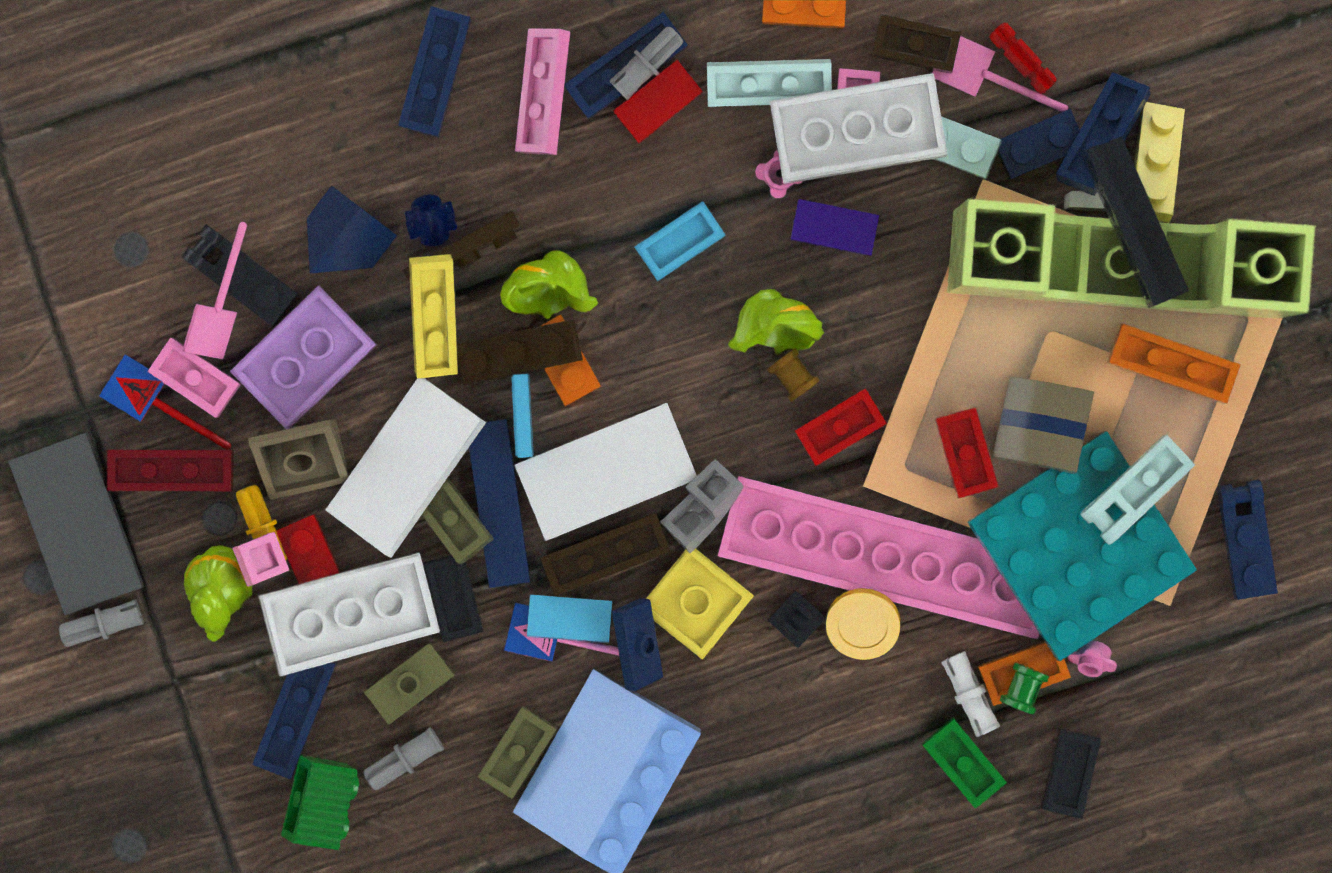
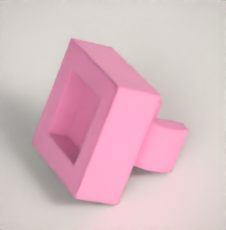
M275 532L233 547L247 587L289 571Z

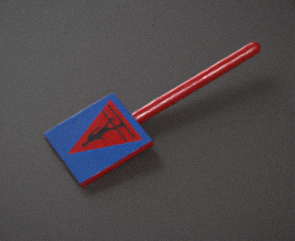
M126 354L99 395L140 422H142L150 407L154 405L222 448L229 450L232 446L227 440L158 399L157 396L165 383L147 372L149 370L147 367Z

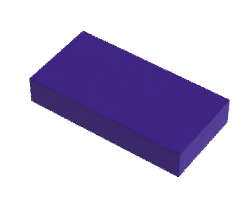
M798 199L790 240L871 256L879 215Z

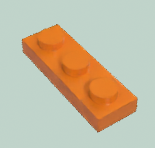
M1120 324L1107 362L1108 364L1223 404L1228 403L1241 365L1126 324Z

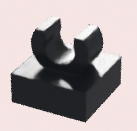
M794 590L770 616L768 621L799 648L826 617Z

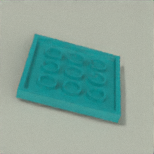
M1107 431L1102 432L1082 446L1078 469L1075 474L1048 468L967 521L1057 661L1063 660L1197 571L1155 504L1110 545L1100 536L1102 531L1093 522L1088 524L1080 515L1092 501L1098 498L1130 467ZM1114 503L1105 510L1114 521L1123 514Z

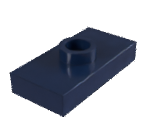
M639 598L612 611L625 690L637 691L663 678L650 599Z

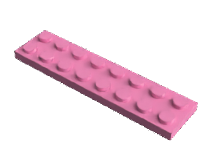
M738 476L737 479L744 487L729 509L717 556L846 590L858 588L876 590L886 595L892 602L1038 639V630L978 538Z

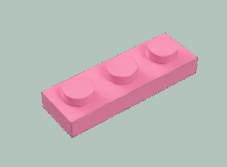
M528 29L515 152L557 155L570 31L563 29Z

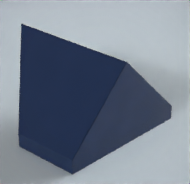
M331 186L307 217L310 274L374 268L397 235Z

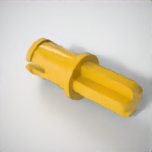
M251 485L236 492V498L249 528L245 531L246 534H251L252 538L256 539L275 532L285 560L288 559L274 526L277 524V520L271 519L259 487Z

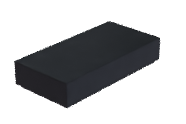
M452 555L423 562L443 642L484 632L467 563L458 564Z
M1059 728L1041 804L1043 810L1083 819L1100 747V737Z

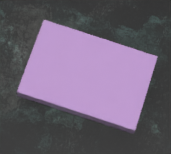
M318 285L230 372L285 429H290L377 344Z

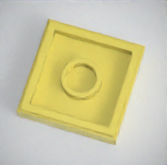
M685 549L646 599L651 601L654 621L703 660L754 595L699 550L695 549L689 553Z

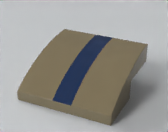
M1010 377L991 458L1030 467L1036 465L1075 474L1078 469L1094 392L1050 382Z

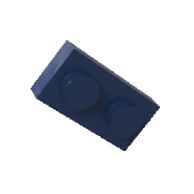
M1071 109L1001 138L1002 142L997 153L1009 180L1067 155L1080 131Z

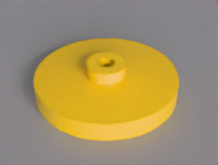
M866 588L853 589L838 596L831 604L826 617V632L832 645L842 654L860 660L874 659L884 655L895 645L900 633V615L895 604L883 593Z

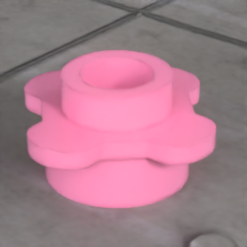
M776 150L772 159L766 164L761 163L756 167L755 174L759 180H764L769 186L772 197L783 198L788 188L793 184H800L803 181L783 184L782 177L779 178L776 175V172L781 170L778 150Z
M1094 640L1079 648L1078 652L1075 651L1067 657L1069 662L1078 665L1080 673L1089 677H1098L1102 672L1106 671L1114 672L1117 667V663L1110 660L1112 654L1110 648Z

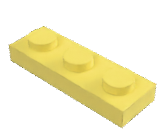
M1146 102L1140 113L1134 166L1158 221L1170 223L1174 212L1185 109Z
M450 254L409 258L414 369L416 377L418 379L458 374L453 259Z

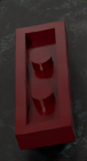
M107 450V491H233L234 450Z

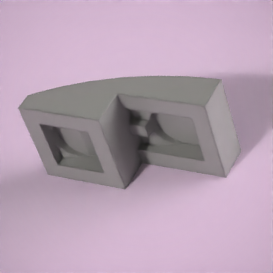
M715 459L686 486L689 495L663 518L660 523L676 541L691 553L723 519L744 486Z

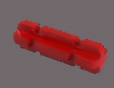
M1008 23L1000 24L990 34V40L998 49L1002 47L1005 50L1004 56L1024 78L1029 77L1032 80L1030 84L1038 93H1045L1056 83V76L1048 67L1044 69L1041 66L1043 62L1021 38L1018 40L1015 37L1017 33Z

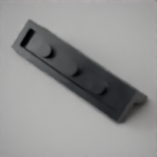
M1122 136L1100 146L1095 145L1086 149L1081 156L1148 309L1188 292L1189 289Z

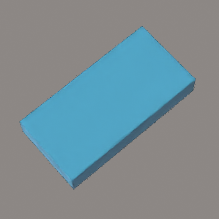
M702 201L636 245L635 249L658 282L726 235Z
M513 375L511 382L515 456L517 458L534 457L530 375Z
M530 595L527 637L609 643L612 601Z

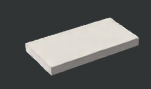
M934 73L770 101L783 184L942 158L948 155Z
M418 378L328 505L326 511L383 554L392 558L486 422L427 379Z
M667 403L515 464L545 541L685 485L697 476Z
M419 552L258 595L280 677L440 632Z

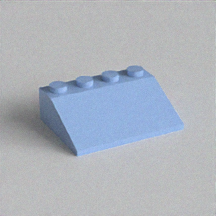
M593 668L514 808L513 813L606 872L623 873L701 735V729L635 691L625 690L624 685Z

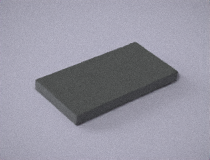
M89 433L77 435L8 461L64 615L144 587L110 491H107V483Z

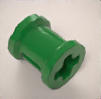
M1015 662L1013 665L1015 674L1007 694L1001 695L999 701L1034 715L1036 708L1033 705L1043 682H1048L1050 676Z

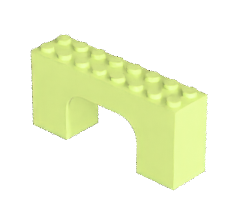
M968 199L953 210L947 293L1148 309L1109 218L1055 213L1054 205ZM1233 219L1206 225L1160 223L1189 291L1149 309L1274 319L1308 313L1315 226Z

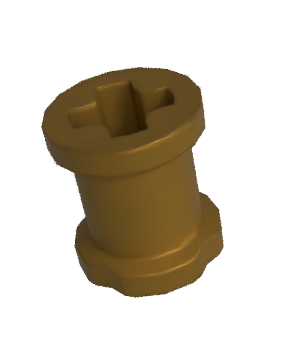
M796 348L767 368V371L770 374H775L789 392L787 398L790 402L797 399L820 381L817 376H811L797 357L799 351Z

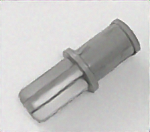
M666 27L640 53L635 50V56L609 82L628 100L653 74L656 76L659 74L656 69L682 45L683 39L673 28Z
M135 599L102 611L100 608H96L95 614L63 623L59 626V635L64 646L70 647L101 636L104 640L109 639L110 634L143 625L144 622L138 602Z
M429 727L425 732L403 746L395 745V751L366 768L363 772L365 779L374 790H379L407 771L412 774L415 766L437 752H441L444 750V747L436 733Z

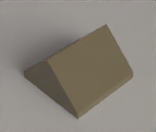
M336 420L321 421L248 438L249 446L270 500L343 484L349 477Z

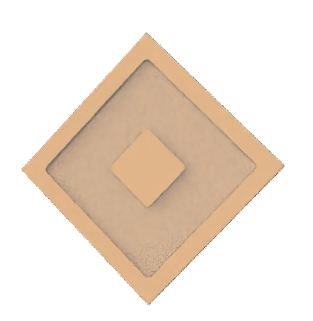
M982 179L975 199L1048 205ZM1055 207V213L1076 216ZM948 266L863 487L970 528L967 521L1048 469L1036 465L1030 467L991 458L1009 378L1017 377L1080 388L1094 392L1083 445L1102 432L1107 431L1129 466H1131L1156 441L1167 434L1195 464L1186 475L1155 503L1160 514L1190 557L1283 318L1274 319L947 293ZM1120 324H1126L1241 364L1228 403L1223 404L1108 364L1107 362ZM976 407L999 487L958 499L934 419ZM1179 583L1153 600L1170 606Z

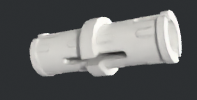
M963 651L942 661L941 663L957 694L954 698L957 704L962 705L967 714L975 736L979 737L1000 727L984 694L987 692L984 683H979L966 652Z

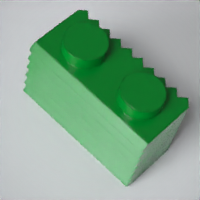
M300 755L281 836L294 844L338 850L340 848V841L345 839L349 830V818L347 816V810L350 807L349 802L356 797L359 788L357 769L340 761Z

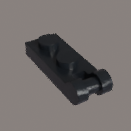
M205 224L199 232L201 238L193 248L188 246L181 257L217 285L221 286L233 243L211 226ZM214 246L224 253L215 266L205 259ZM240 249L228 293L274 327L299 294Z

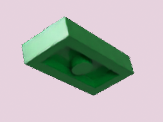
M954 718L950 719L922 743L923 747L975 809L1007 783Z

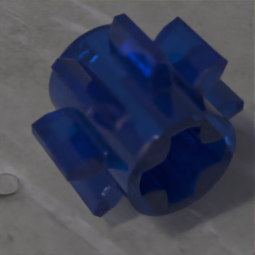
M428 194L418 197L411 204L412 210L404 212L410 239L419 237L421 243L426 246H437L446 242L450 237L449 230L457 229L452 202L448 201L442 204L441 198L437 195Z

